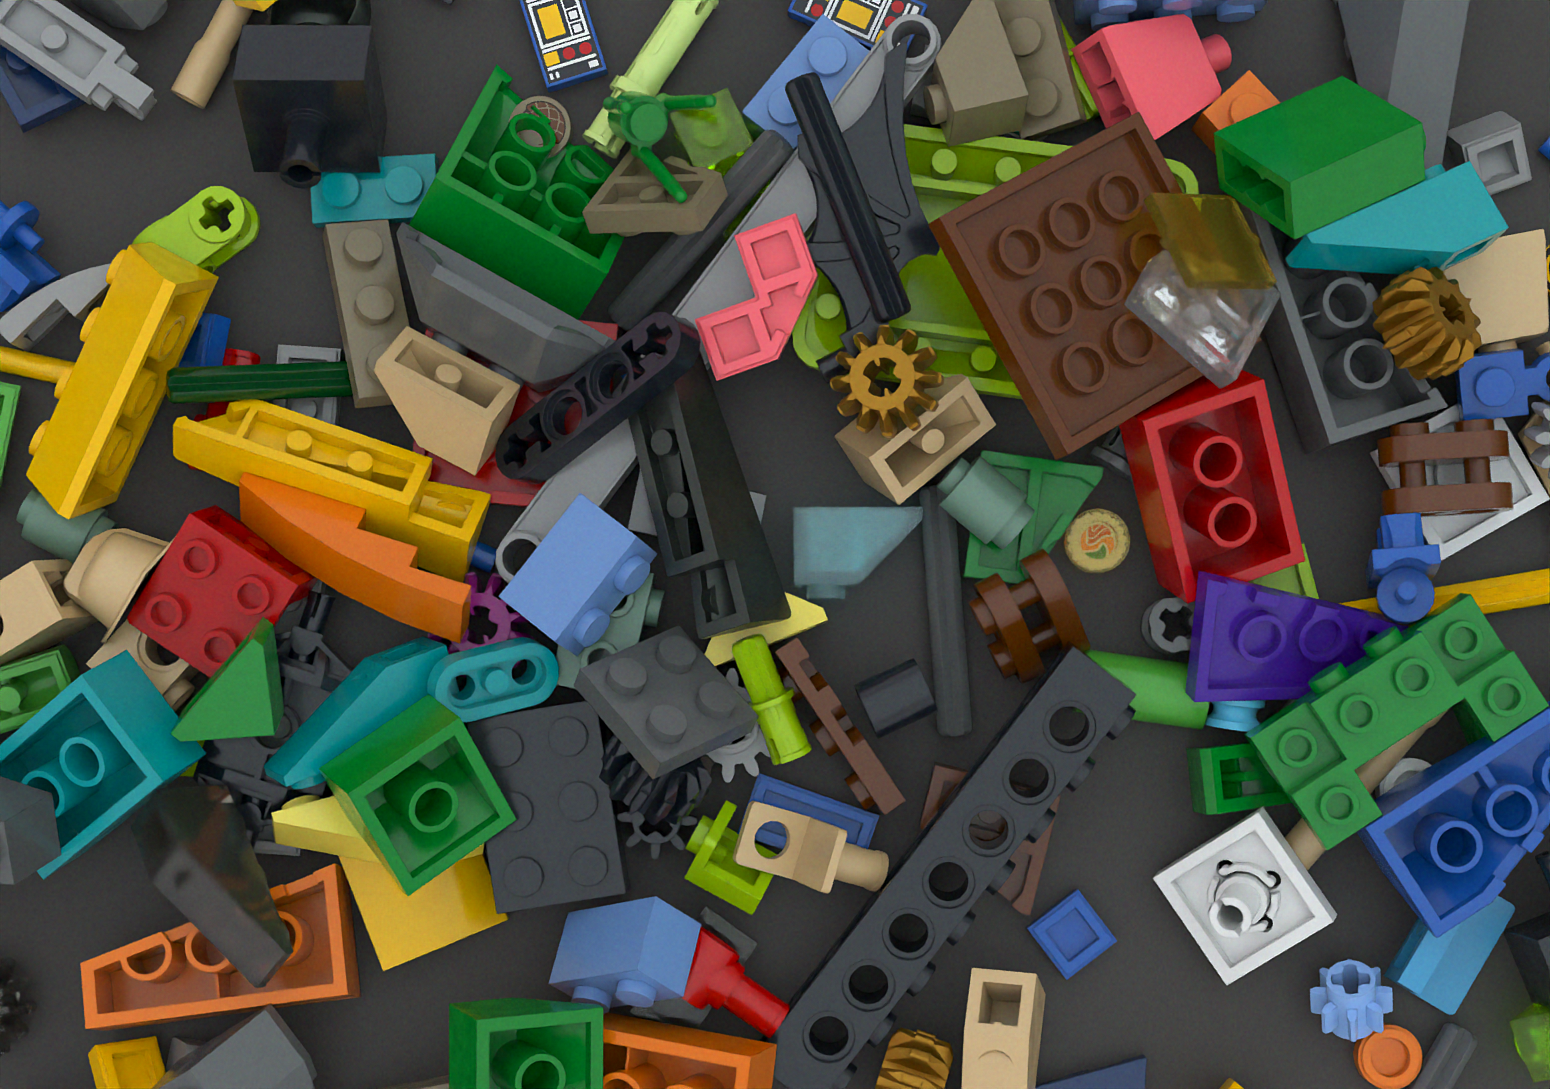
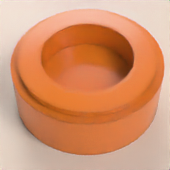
M1383 1023L1384 1031L1382 1033L1373 1031L1369 1036L1356 1040L1353 1051L1354 1063L1360 1075L1374 1086L1381 1089H1401L1409 1085L1420 1072L1422 1050L1415 1036L1408 1030L1393 1023Z

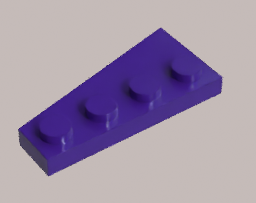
M1199 571L1185 693L1194 702L1299 699L1312 690L1308 681L1320 671L1338 662H1342L1345 668L1367 654L1363 649V645L1371 638L1393 626H1397L1398 630L1402 632L1412 624H1397L1387 619L1383 614Z

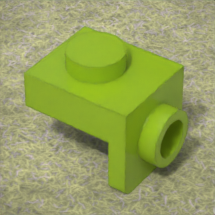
M726 800L715 821L703 815L685 849L694 853L696 857L684 879L753 915L774 874L739 865L733 861V852L739 834L729 829L727 825L737 806ZM755 843L756 850L761 856L771 858L777 855Z

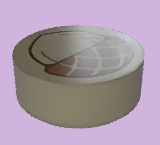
M534 96L527 98L515 107L509 121L515 115L521 113L540 117L531 109L534 105L551 120L549 125L554 130L556 143L548 158L554 157L572 141L573 123L571 117L558 101L550 97ZM523 130L517 133L526 144L533 147H543V140L536 131Z

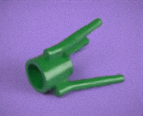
M637 91L624 92L616 98L606 97L603 101V107L608 111V123L614 135L631 143V154L645 164L677 202H685L687 200V193L653 153L652 145L658 142L665 134L668 126L667 114L670 111L713 108L717 104L716 97L713 95L672 96L666 93L652 97Z

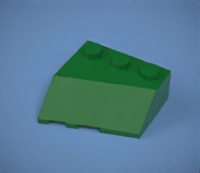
M496 64L409 226L578 320L607 276L624 239V236H620L617 233L590 234L582 214L584 208L614 169L588 145L574 146L569 143L559 154L548 158L556 143L554 130L549 125L551 120L533 105L531 109L540 117L521 113L515 115L509 121L511 113L523 100L509 88L513 78ZM523 130L536 131L543 140V147H533L526 144L517 133Z

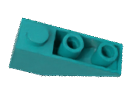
M1470 161L1448 171H1445L1442 164H1438L1425 170V180L1410 186L1408 189L1386 197L1351 215L1301 236L1302 240L1285 260L1289 267L1402 274L1408 270L1412 272L1420 266L1426 270L1437 266L1443 271L1484 252L1509 227Z
M422 636L365 657L264 765L266 775L286 787L291 785L293 789H304L324 782L325 779L319 770L320 767L428 694L427 682L431 670L438 661L449 655L446 645ZM456 678L453 679L450 685L451 694L459 693Z

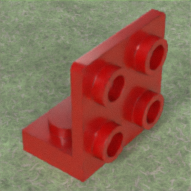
M214 505L188 515L127 616V621L211 678L262 617L271 622L275 628L288 605L309 595L308 591L313 589L318 578L286 559L244 523L219 506Z

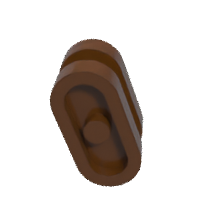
M1473 419L1454 422V432L1430 433L1429 423L1424 422L1389 426L1390 437L1377 440L1379 467H1399L1400 488L1381 491L1383 516L1416 512L1421 513V517L1486 514L1513 510L1512 483L1491 482L1490 462L1510 458L1508 431L1494 430L1493 419ZM1463 464L1465 484L1427 486L1426 466Z
M1043 548L1019 560L1025 580L1007 588L1000 575L996 572L973 585L977 598L968 602L971 612L984 635L987 637L993 633L996 641L988 644L987 648L1004 679H1007L1015 674L1022 685L1045 672L1039 654L1056 645L1061 652L1068 641L1083 652L1091 648L1070 593L1058 569ZM1036 603L1044 623L1028 630L1020 611Z

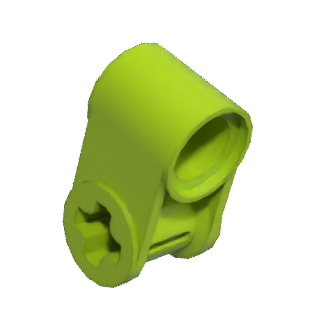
M210 186L201 190L196 196L170 215L148 226L134 239L132 244L153 242L213 274L217 268L254 242L260 230V216L253 204L247 199L240 197L233 190L223 186ZM225 207L231 210L228 219L232 224L226 231L218 228L222 223L218 213Z

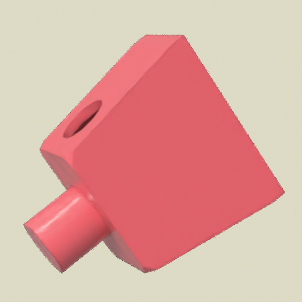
M1185 14L1109 25L1101 28L1071 49L1105 128L1107 129L1140 112L1154 140L1160 138L1221 96L1222 88L1216 74L1227 70L1232 62V54L1227 41L1218 34L1200 39L1191 18Z

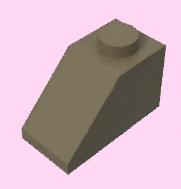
M993 0L971 1L935 57L931 85L924 87L923 96L927 116L932 125L940 123L948 147L1021 131L1029 94Z

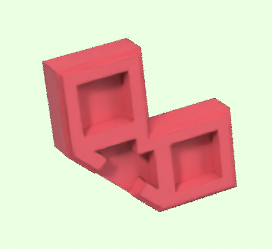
M796 213L734 235L755 298L695 319L716 381L778 360L784 351L819 277Z

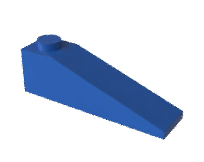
M1550 701L1547 702L1549 707L1497 741H1489L1484 736L1404 780L1376 798L1374 801L1383 815L1357 831V834L1381 871L1436 938L1492 903L1506 886V883L1503 881L1526 852L1532 853L1545 837L1542 832L1550 824Z

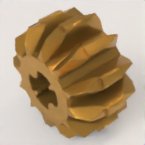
M1420 266L1412 272L1408 270L1392 279L1390 285L1382 289L1381 295L1372 302L1374 313L1378 317L1374 321L1373 327L1382 335L1385 342L1382 349L1390 350L1394 355L1395 366L1398 369L1407 367L1410 375L1417 381L1427 377L1434 380L1441 375L1446 377L1464 367L1466 361L1474 358V351L1482 345L1481 335L1476 329L1481 324V321L1471 310L1469 305L1471 298L1464 297L1460 292L1459 282L1455 278L1447 280L1444 272L1437 266L1428 270Z
M880 325L877 331V345L873 346L871 341L862 332H859L853 336V340L861 353L856 358L847 352H839L837 354L836 361L845 369L850 370V374L832 378L830 386L837 392L849 393L840 401L837 409L845 417L859 412L856 421V428L865 434L869 433L879 420L882 435L887 439L895 438L897 418L901 417L909 429L917 431L921 428V423L913 410L918 405L927 411L935 412L939 403L930 395L924 393V389L942 386L944 384V376L940 372L924 371L937 359V354L929 346L915 351L919 337L914 331L907 329L895 343V336L889 325ZM890 367H895L893 374L901 381L900 386L894 393L885 388V396L880 397L881 389L874 383L875 377L880 371L890 375Z
M901 1027L890 1038L875 1089H944L954 1056L951 1044L935 1038L936 1035L919 1029L916 1032Z

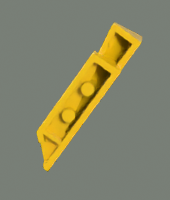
M259 399L230 402L226 414L207 420L195 422L189 420L187 416L177 418L173 424V455L176 459L238 487L243 472H247L365 508L366 531L419 547V567L439 576L463 583L488 511L491 494L428 481L431 475L433 458Z

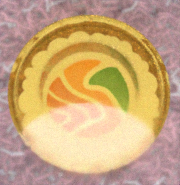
M1105 509L1085 511L1069 524L1064 538L1065 551L1070 561L1079 569L1088 573L1107 572L1117 567L1128 553L1130 547L1128 528L1124 521L1111 511Z

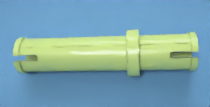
M673 0L624 76L616 75L609 85L613 91L610 97L616 98L621 93L628 91H637L656 97L712 10L716 9L719 1ZM603 107L589 129L585 130L582 136L588 143L592 144L595 141L596 143L593 147L609 157L617 158L626 141L614 135L609 127L608 111Z

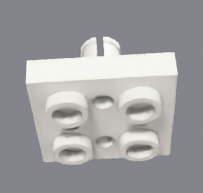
M1263 806L1164 867L1153 877L1226 985L1331 924L1337 916L1329 901ZM1222 860H1229L1233 863L1231 865L1225 864L1219 868V862ZM1267 871L1277 872L1281 878V883L1274 886L1276 878L1273 875H1269ZM1264 914L1272 919L1273 926L1266 929L1268 926L1266 920L1259 921Z

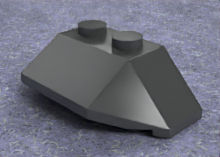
M402 222L396 232L419 319L426 329L434 334L431 339L464 356H467L469 353L489 364L490 370L521 385L519 392L523 385L537 392L557 388L616 341L424 235ZM623 365L619 367L616 371L625 369L626 366Z

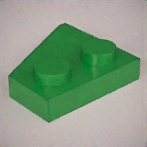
M981 450L980 456L1027 494L1024 501L1035 512L1019 534L1003 550L992 541L984 544L969 531L963 578L983 580L997 572L1005 584L1015 585L1025 580L1019 560L1042 548L1049 554L1091 491L1101 480L1104 467Z

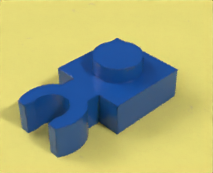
M1519 348L1475 353L1474 358L1466 361L1464 367L1455 371L1459 420L1496 419L1528 415V396L1538 395L1550 402V388L1546 383V375L1550 370V352L1540 355L1528 366H1525L1524 353Z

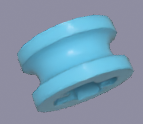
M1266 700L1211 702L1213 710L1207 715L1205 725L1248 732L1261 724L1258 722L1256 714L1259 709L1265 708Z

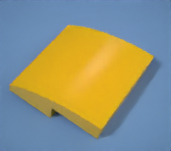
M484 853L459 860L409 896L400 889L381 863L339 856L383 971L509 919L507 913H496L491 874Z

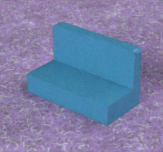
M1497 896L1492 903L1438 938L1431 934L1418 917L1385 972L1384 977L1448 1015L1455 1014L1515 912L1514 905Z

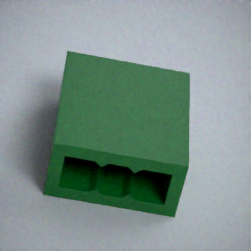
M1344 76L1333 79L1213 133L1219 189L1293 239L1304 236L1425 180L1424 150L1426 148V135L1423 130V123Z

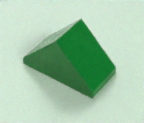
M264 617L261 618L182 710L170 733L180 742L275 735L285 711L274 625Z
M1249 742L1186 748L1193 812L1212 815L1292 803L1264 767Z

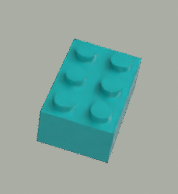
M128 650L81 674L0 745L1 777L52 793L62 855L37 870L43 880L89 851L206 755V752L197 741L180 742L170 734L179 717Z

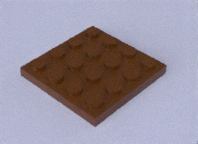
M1140 112L1131 115L928 224L1055 460L1071 454L1262 341Z

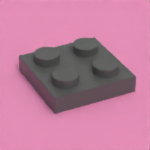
M679 625L580 668L573 685L653 780L751 733L759 717Z

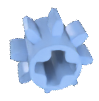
M1347 959L1334 964L1330 969L1322 967L1319 970L1320 987L1310 989V1005L1312 1013L1321 1014L1323 1033L1333 1032L1340 1038L1356 1042L1358 1039L1369 1036L1373 1031L1378 1033L1384 1031L1383 1014L1393 1012V994L1391 987L1381 986L1380 968H1370L1362 962Z

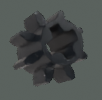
M629 811L617 814L618 820L632 822L635 831L626 842L628 848L636 845L641 840L651 843L650 853L652 859L659 858L662 843L669 840L676 848L680 850L685 849V840L678 832L682 825L691 826L698 823L697 817L688 815L683 817L676 825L669 823L673 828L671 833L666 835L662 830L657 829L650 834L642 826L647 820L644 814L635 812L629 815Z

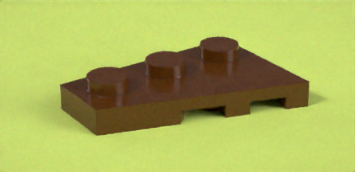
M798 637L778 649L775 654L782 666L777 670L784 688L793 687L795 695L791 697L793 704L804 697L818 717L817 720L808 726L827 755L831 757L840 751L854 772L844 778L864 810L866 811L876 804L882 814L886 815L906 800L863 735L848 718L847 712L830 685L825 681L820 672H817L808 657L810 655Z

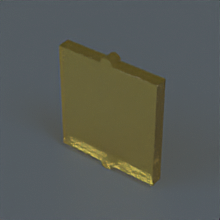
M1151 192L1144 199V203L1162 237L1160 244L1169 251L1187 289H1270L1277 282L1258 245L1260 238L1255 233H1252L1236 200L1230 195Z

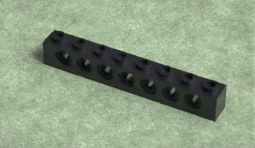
M1068 641L892 868L881 888L872 894L789 1001L790 1009L775 1033L770 1038L763 1035L759 1040L777 1044L773 1077L789 1089H845L858 1068L851 1061L866 1042L875 1048L884 1039L897 1019V1016L891 1012L893 1007L905 992L914 997L926 985L936 969V965L930 961L945 941L954 946L968 931L976 917V914L970 908L984 890L994 895L1003 886L1016 866V863L1009 858L1023 840L1027 839L1033 844L1045 832L1056 815V812L1049 807L1061 791L1066 787L1071 792H1074L1084 782L1096 763L1089 755L1103 737L1107 736L1113 741L1129 724L1136 712V709L1129 704L1135 698L1136 693L1128 685ZM1063 707L1078 708L1085 715L1083 730L1079 735L1071 739H1060L1050 732L1049 724L1051 717L1057 710ZM1035 759L1045 766V777L1038 787L1032 790H1021L1010 783V771L1020 760ZM989 810L1001 814L1006 820V826L998 838L992 841H982L970 833V822L978 813ZM952 862L965 870L966 879L961 887L951 892H944L936 889L931 884L929 876L932 870L941 863ZM914 914L925 922L927 929L920 939L914 942H903L892 935L889 929L891 923L900 915ZM872 965L885 973L887 981L880 990L867 993L858 990L852 984L850 979L852 973L861 966ZM822 1017H835L845 1024L848 1032L837 1042H823L812 1032L811 1027L814 1022Z

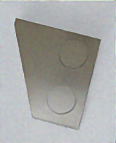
M630 148L584 208L582 214L590 234L617 233L620 236L629 237L642 232H673L676 235H690L704 230L728 196L720 172L703 166H689L686 160L674 156L668 157L663 161L664 166L687 193V200L679 203L666 191L645 164L631 154Z

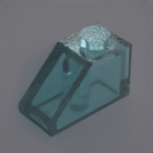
M793 507L794 588H807V599L811 600L845 599V588H857L923 520V507Z

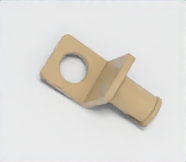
M751 801L747 806L732 857L733 861L739 865L786 877L826 894L831 891L834 880L854 884L876 892L883 885L889 867L888 855L885 852L873 851L845 842L847 838L846 830L813 817L757 801ZM777 821L785 828L787 834L786 845L778 855L771 858L763 857L756 850L754 843L755 834L764 823Z

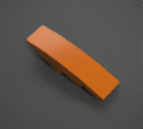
M243 472L239 480L240 521L286 559L336 591L392 619L456 643H461L469 625L471 585L419 570V547L366 531L365 508Z

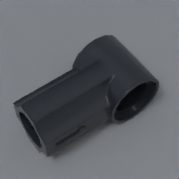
M914 658L854 684L860 702L878 739L938 712L929 687Z

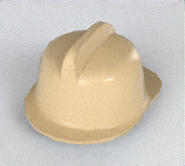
M127 528L110 529L92 537L82 548L63 581V589L69 597L79 603L82 608L107 628L101 641L103 644L111 635L136 590L158 567L173 540L169 543Z

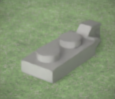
M2 0L0 2V44L87 104L91 105L93 103L96 107L106 111L110 104L114 102L128 113L143 121L157 103L153 96L154 90L133 76L139 66L137 62L128 56L126 48L58 1Z

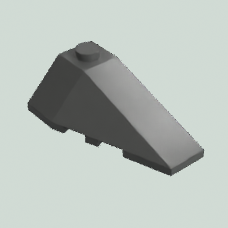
M1333 0L1334 7H1339L1346 35L1343 44L1347 61L1352 60L1357 84L1421 121L1426 135V148L1424 150L1425 170L1442 164L1470 0Z

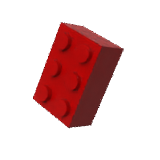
M1231 365L1197 378L1119 425L1159 585L1188 604L1196 599L1199 571L1249 582L1305 561L1264 379Z

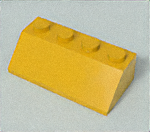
M153 242L130 244L127 250L122 249L113 259L106 274V283L111 285L102 306L94 308L85 320L80 332V340L85 342L76 364H70L60 376L54 391V397L59 399L50 421L46 420L39 426L29 446V454L34 457L26 476L53 509L67 519L75 518L117 501L166 394L167 371L179 366L219 278Z

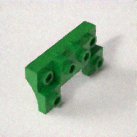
M1458 594L1402 632L1398 630L1397 626H1393L1377 634L1363 645V649L1367 653L1365 656L1346 668L1342 662H1338L1320 671L1308 681L1312 689L1310 692L1244 734L1264 767L1287 795L1325 850H1330L1383 815L1354 770L1461 701L1486 739L1492 742L1497 741L1549 707V704L1515 652L1504 647L1471 594Z

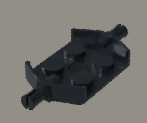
M312 590L308 591L309 595L299 626L292 625L290 632L275 634L284 713L290 719L292 725L291 736L354 670L324 641L326 635L323 633L336 598ZM260 736L205 740L202 748L206 755L197 762L193 779L231 817L229 823L234 825L222 861L228 864L235 863V866L246 869L250 867L249 863L259 833L263 832L265 826L272 825L271 813L282 810V806L297 797L318 795L322 799L327 786V782L324 781L312 787L293 789L291 785L286 787L267 776L264 765L282 746L277 748L269 747L261 740Z

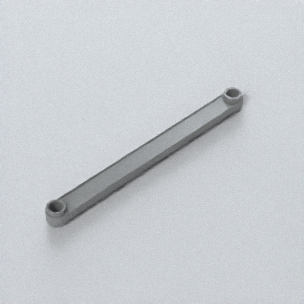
M906 14L898 17L888 26L830 103L841 132L851 127L871 105L882 80L886 54L895 48L905 36L919 34L926 37L930 44L922 55L915 58H906L904 108L907 106L933 71L935 57L942 48L938 29L930 19L918 14ZM798 147L672 315L686 318L698 330L695 319L755 298L734 235L796 213L807 239L814 229L817 204L810 176L805 165L798 159ZM700 336V352L708 370L711 364ZM626 376L612 393L614 398L622 394L621 388ZM628 418L549 478L503 538L496 551V566L499 574L507 583H510L517 574L513 566V557L516 551L522 545L534 543L538 547L579 493L603 510L639 461Z

